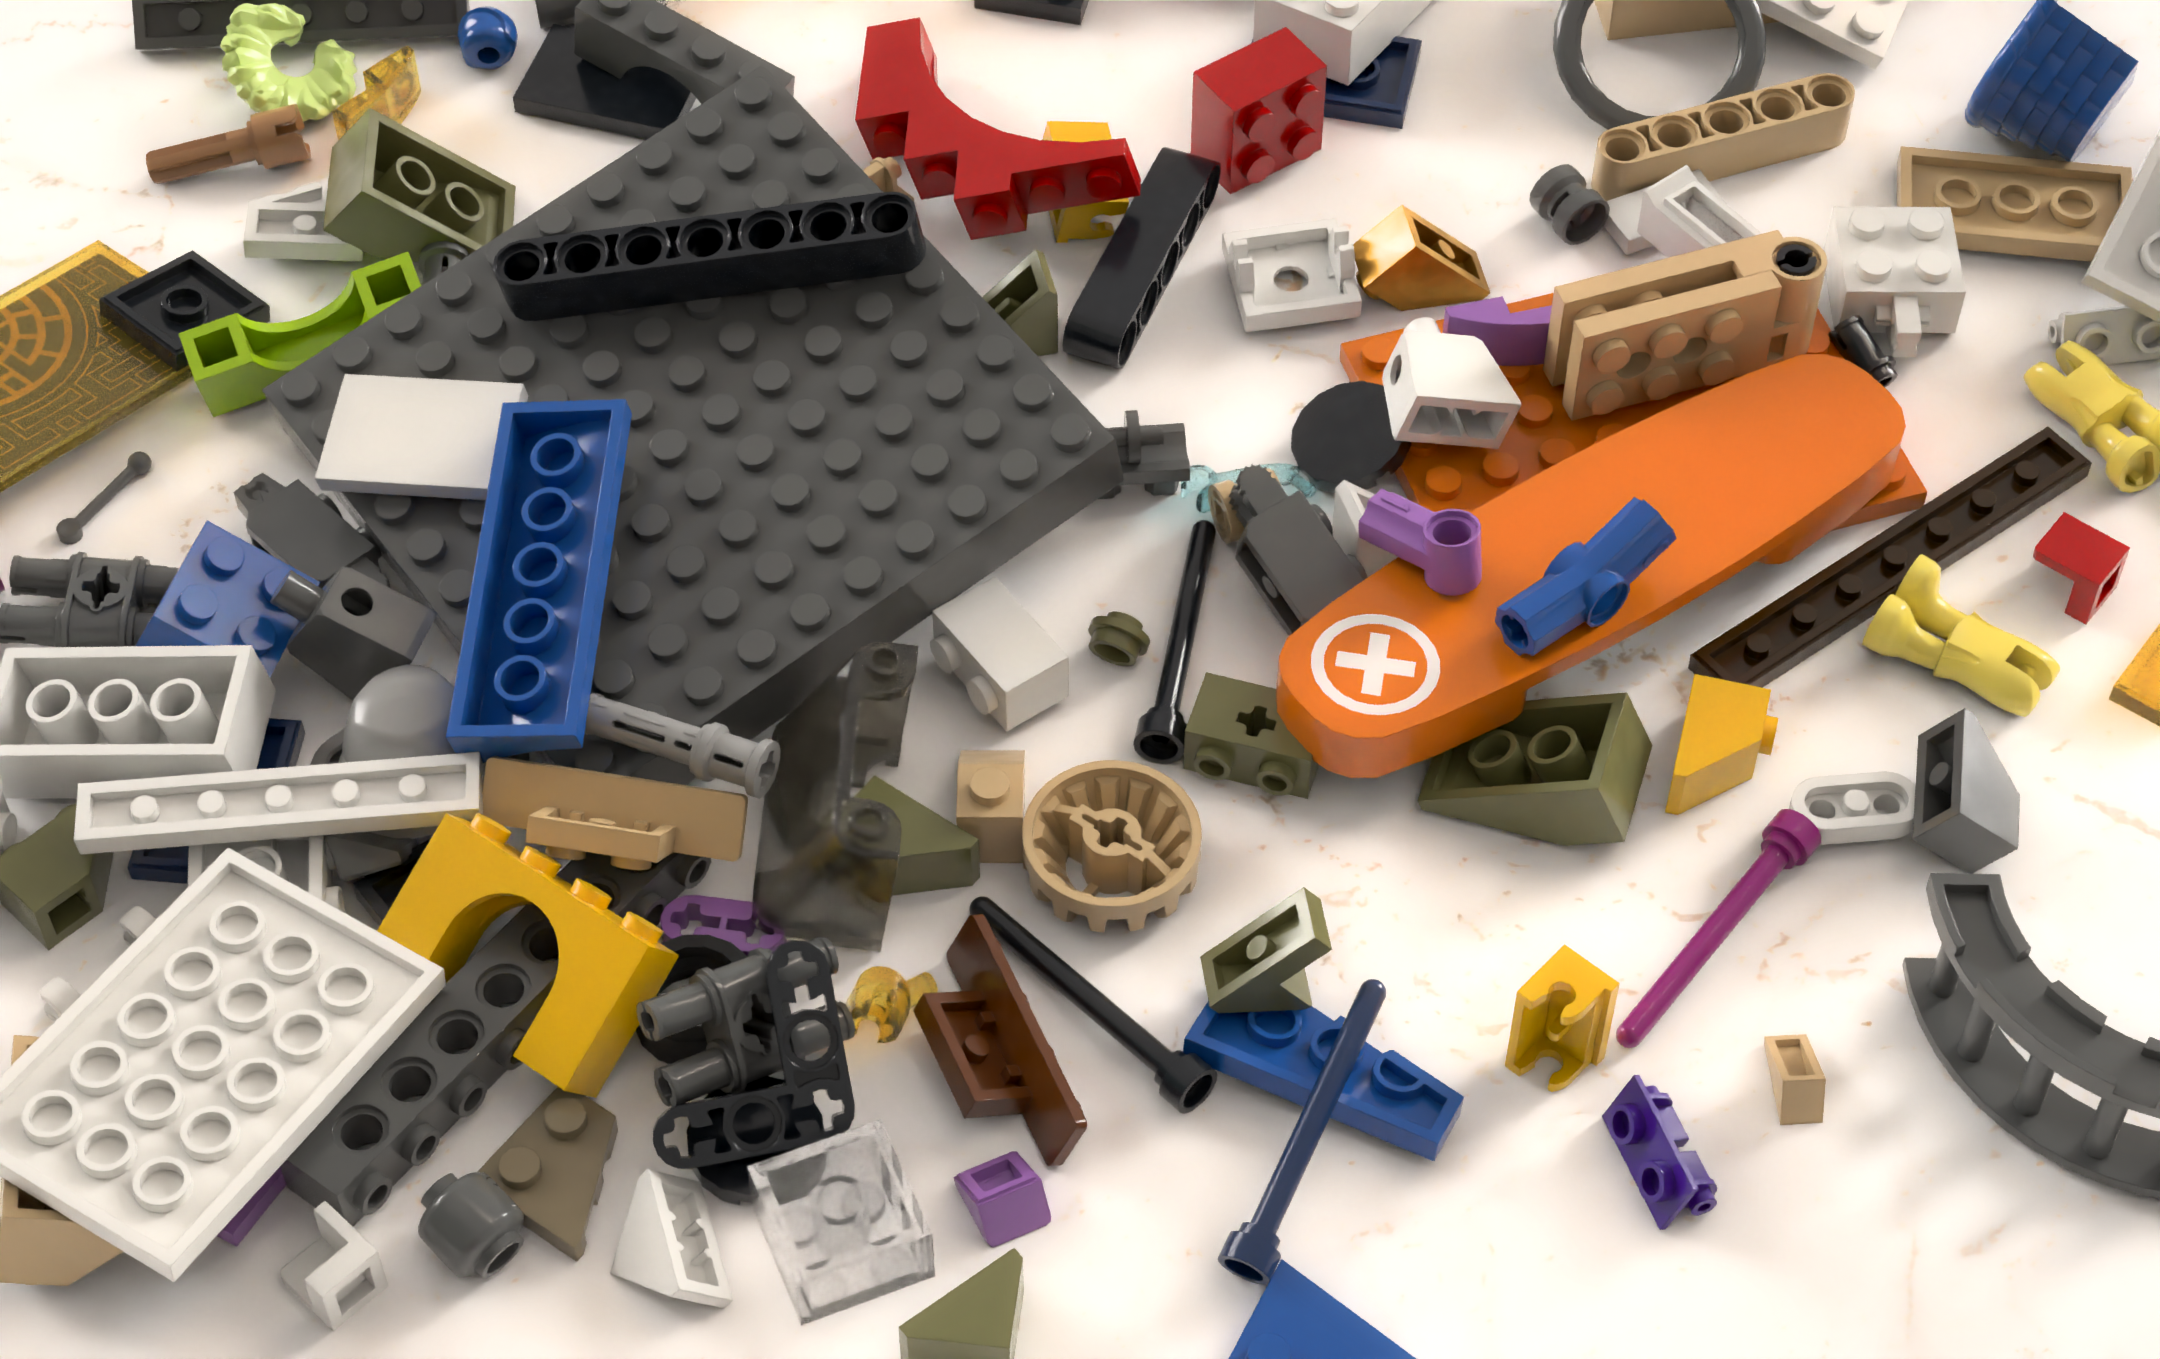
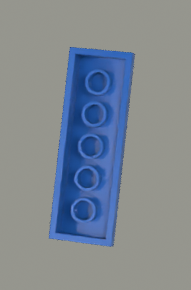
M626 399L502 403L446 738L456 754L480 752L482 763H486L493 756L508 757L536 751L583 747L632 412Z

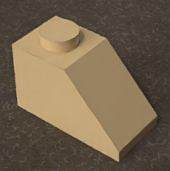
M961 750L957 770V826L979 839L980 863H1023L1022 827L1025 813V750Z

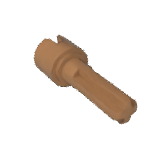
M297 104L251 114L250 121L246 123V128L149 151L146 154V166L153 183L162 184L255 160L258 165H263L265 169H270L311 159L309 144L305 143L302 135L298 134L301 133L305 125Z

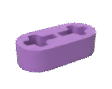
M684 895L671 901L661 914L660 926L663 931V942L682 936L681 930L686 929L689 922L695 920L700 921L701 926L696 927L693 935H711L729 941L747 956L751 950L756 948H768L773 951L778 945L787 942L786 922L781 912L773 906L763 903L701 895ZM762 928L766 930L767 935H762L759 943L751 944L747 942V937H751L755 929Z

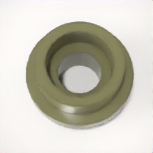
M1117 611L1109 612L1107 616L1094 617L1088 628L1091 636L1088 647L1091 652L1102 660L1119 666L1135 665L1138 656L1146 654L1150 645V638L1142 630L1143 625L1139 620L1131 615Z

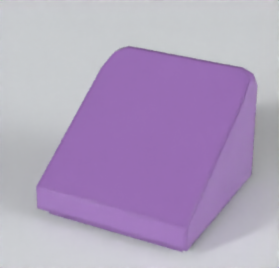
M1011 1151L953 1177L955 1186L982 1237L991 1247L999 1246L1044 1227L1051 1222L1052 1216L1042 1180L1017 1151Z

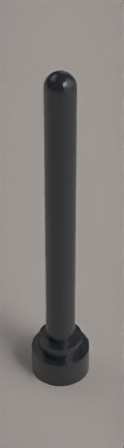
M1208 520L1197 521L1192 527L1155 705L1142 715L1137 723L1133 742L1134 749L1142 758L1153 763H1173L1181 759L1184 754V737L1187 724L1184 722L1183 715L1179 711L1216 536L1215 526Z
M980 896L971 902L969 906L970 915L983 914L998 941L1155 1073L1154 1081L1160 1086L1159 1094L1182 1114L1193 1111L1205 1101L1213 1090L1218 1077L1217 1071L1196 1053L1185 1054L1181 1050L1172 1052L990 898Z

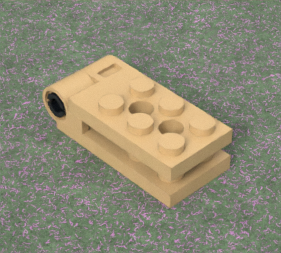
M1774 230L1555 286L1543 371L1552 387L1565 384L1562 405L1571 421L1596 414H1607L1615 409L1649 400H1661L1672 394L1694 388L1717 385L1726 380L1743 376L1801 354H1806L1810 344L1827 267L1826 253L1818 244L1802 237L1783 238L1779 230Z

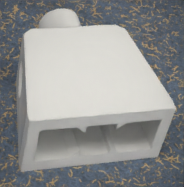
M1427 317L1415 319L1405 327L1383 371L1382 380L1392 435L1395 441L1498 449L1522 405L1517 394L1482 340L1475 336L1441 333L1436 321Z

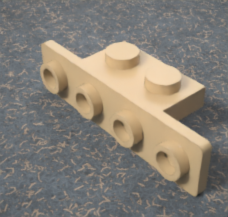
M493 756L486 761L482 792L483 815L502 826L526 829L525 842L545 845V854L550 857L582 860L586 858V852L611 856L610 864L615 867L630 870L651 869L652 862L658 863L673 852L732 862L738 860L742 855L748 808V797L745 794Z

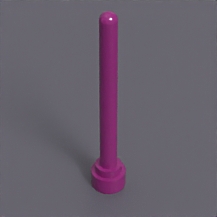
M1782 809L1768 823L1762 832L1763 841L1760 845L1762 853L1617 1028L1616 1039L1624 1048L1637 1047L1783 869H1791L1794 865L1800 866L1806 863L1821 844V834L1809 818L1795 810Z

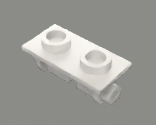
M2127 306L2060 313L2058 319L2050 320L2048 324V335L2052 343H2061L2062 345L2068 340L2076 342L2093 352L2106 365L2160 359V323Z

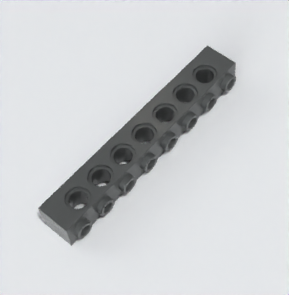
M586 852L585 859L571 860L557 873V876L573 885L576 878H579L599 888L612 898L607 908L621 918H624L627 912H632L658 926L664 908L686 888L692 889L696 887L707 874L712 861L711 858L673 852L658 863L652 862L651 869L636 872L639 870L623 869L611 865V856ZM526 904L446 983V986L280 1167L288 1189L315 1208L326 1201L351 1226H354L364 1215H371L383 1206L391 1193L392 1187L413 1165L419 1166L431 1157L439 1144L440 1138L461 1117L466 1118L479 1108L486 1096L487 1090L507 1070H514L523 1063L515 1058L513 1054L549 995L556 978L559 959L546 961L551 958H559L558 943L549 919L535 904ZM506 1003H515L509 1007H499ZM460 1049H470L462 1054H452ZM413 1096H423L422 1098L416 1101L404 1102L406 1099ZM377 1143L369 1149L356 1150L364 1144Z

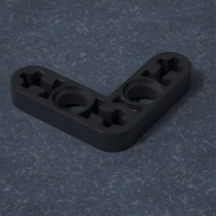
M804 940L787 941L778 945L770 953L766 963L765 977L785 1083L686 1102L667 1108L655 1122L652 1139L657 1155L667 1165L677 1169H692L829 1142L841 1137L850 1128L854 1119L855 1104L830 967L825 954L816 945ZM800 951L803 961L815 962L817 966V974L806 978L808 999L813 1000L823 994L825 1009H801L784 1017L782 1002H797L792 983L790 981H779L777 970L788 965L789 953ZM806 1020H816L822 1023L830 1035V1045L827 1052L815 1060L798 1058L790 1047L792 1030L799 1023ZM817 1090H825L830 1100H841L842 1111L836 1112L831 1116V1127L820 1129L819 1124L814 1118L795 1120L793 1122L799 1134L784 1138L785 1115L777 1101V1097L792 1094V1109L807 1107L813 1104V1092ZM748 1103H760L767 1106L774 1118V1126L770 1135L765 1140L757 1143H748L741 1140L733 1129V1119L736 1112ZM723 1108L722 1130L730 1145L729 1149L714 1151L716 1145L715 1136L695 1141L693 1145L694 1153L688 1156H681L677 1145L665 1146L664 1134L674 1131V1119L688 1117L691 1127L694 1128L713 1125L707 1113L708 1110Z

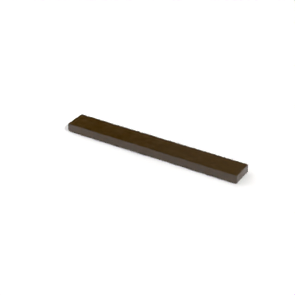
M2047 426L1692 653L1688 669L1694 674L1763 688L1874 616L1890 594H1896L1907 571L1919 555L1923 554L1934 560L1941 567V571H1943L2088 477L2092 462Z

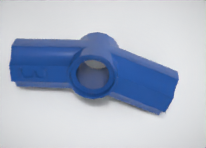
M1634 497L1585 545L1582 542H1575L1564 548L1551 561L1542 579L1497 607L1495 623L1501 630L1504 643L1519 656L1524 653L1534 656L1583 622H1586L1590 627H1598L1606 623L1619 611L1626 601L1630 591V583L1677 539L1674 530L1644 499L1639 500Z

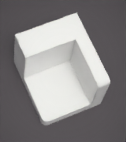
M324 1201L313 1210L321 1236L280 1269V1276L282 1282L334 1332L387 1288L388 1282L378 1250L332 1206Z

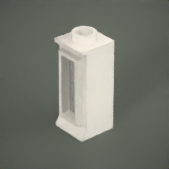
M1687 165L1645 189L1643 192L1637 233L1668 258L1763 234L1698 182Z

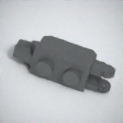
M1251 464V467L1245 466L1244 470L1240 471L1235 482L1237 485L1233 486L1229 495L1231 498L1229 504H1232V510H1236V517L1245 528L1238 541L1235 559L1290 636L1332 601L1368 577L1361 563L1353 555H1346L1332 536L1333 528L1331 522L1318 505H1311L1301 490L1288 496L1277 479L1271 477L1272 472H1268L1266 470L1267 467L1262 468L1260 464L1258 466Z
M264 473L257 475L248 484L240 486L233 492L238 509L247 519L246 529L250 535L252 545L319 581V588L322 589L341 567H350L390 587L389 578H386L385 573L382 574L379 567L378 559L382 557V553L365 528L359 527L355 529L345 521L336 504L326 494L321 493L317 496L299 479L285 487Z

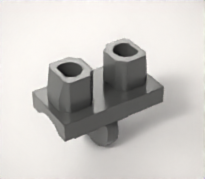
M1126 410L1124 411V427L1106 428L1116 439L1124 481L1098 499H1112L1121 492V485L1144 484L1145 491L1150 492L1153 496L1173 495L1177 491L1179 481H1190V463L1187 454L1184 423L1140 426L1138 411Z

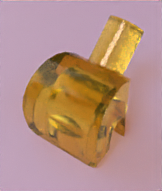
M876 966L865 970L859 976L845 1002L854 1020L855 1035L861 1021L871 1020L879 1028L877 1043H888L896 1040L909 1015L910 1008L917 1005L923 993H937L938 987L936 981L928 972H923L905 980L900 973L888 967Z

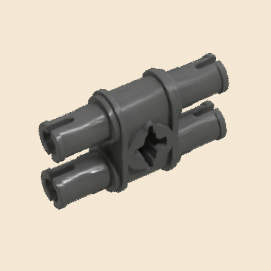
M78 552L76 555L72 554L70 559L26 558L14 555L9 575L10 587H12L11 594L13 596H49L51 598H65V602H60L58 607L21 606L2 603L0 607V643L38 644L40 646L54 647L135 646L153 613H141V609H146L148 604H159L178 568L151 565L150 560L144 559L143 556H135L133 560L88 557L86 552Z
M817 936L807 940L806 942L816 945L825 954L831 975L836 974L839 962L831 941L824 936ZM761 947L749 952L747 958L714 970L708 967L699 969L691 976L689 985L637 1004L636 1012L640 1027L644 1035L651 1041H659L700 1024L703 1026L707 1042L705 1051L659 1067L654 1071V1082L658 1095L666 1106L674 1107L719 1089L725 1093L743 1092L747 1084L783 1071L765 977L766 963L772 950ZM800 951L789 953L788 965L777 970L779 981H790L794 989L806 985V978L817 974L815 962L803 961ZM836 1001L843 1041H846L855 1036L854 1020L847 1005L841 1001ZM782 1002L784 1017L791 1014L789 1002ZM825 1005L820 1006V1007L815 1008V1009L824 1010V1009H825ZM806 1020L799 1023L790 1035L792 1052L805 1060V1056L825 1049L830 1045V1035L827 1028L816 1020Z

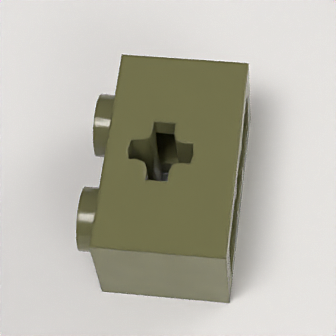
M1206 672L1185 729L1183 769L1198 772L1203 777L1211 780L1227 779L1260 787L1265 792L1273 795H1292L1308 799L1319 764L1313 761V755L1289 732L1277 712L1276 689Z

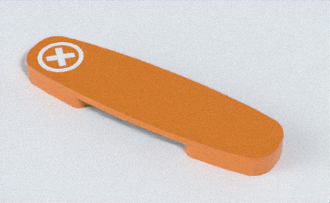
M1801 354L1747 373L1610 435L1532 476L1470 512L1478 518L1481 524L1482 579L1475 589L1461 595L1437 593L1428 587L1424 579V569L1397 557L1332 601L1287 637L1278 661L1276 683L1277 712L1289 732L1313 755V761L1327 771L1349 778H1378L1434 757L1511 722L1522 713L1529 688L1592 658L1659 621L1733 577L1756 561L1764 564H1782L1792 560L1855 514L1890 482L1906 428L1902 407L1885 387L1868 372L1852 362L1827 354ZM1634 497L1639 500L1644 499L1656 509L1674 530L1677 539L1630 583V591L1626 601L1611 619L1598 627H1590L1586 622H1583L1534 656L1528 653L1519 656L1504 643L1501 630L1495 623L1497 607L1542 579L1547 567L1559 552L1575 542H1582L1585 545Z

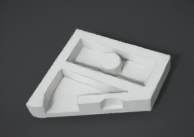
M318 181L296 187L293 191L286 194H271L248 201L243 237L245 258L363 261L364 251L323 231L327 190L322 191Z

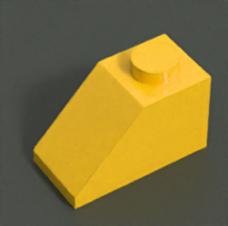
M1694 674L1665 813L1679 815L1752 779L1758 753L1771 756L1779 718L1766 715L1771 689Z

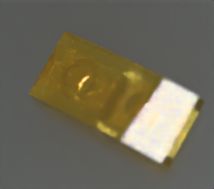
M405 45L363 71L366 90L332 111L338 140L369 108L399 124L406 119L422 92L415 53L411 47Z

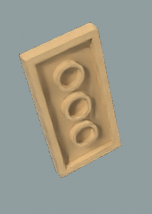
M1901 146L1897 160V207H1951L1957 245L1960 250L2092 262L2133 182L2132 167Z

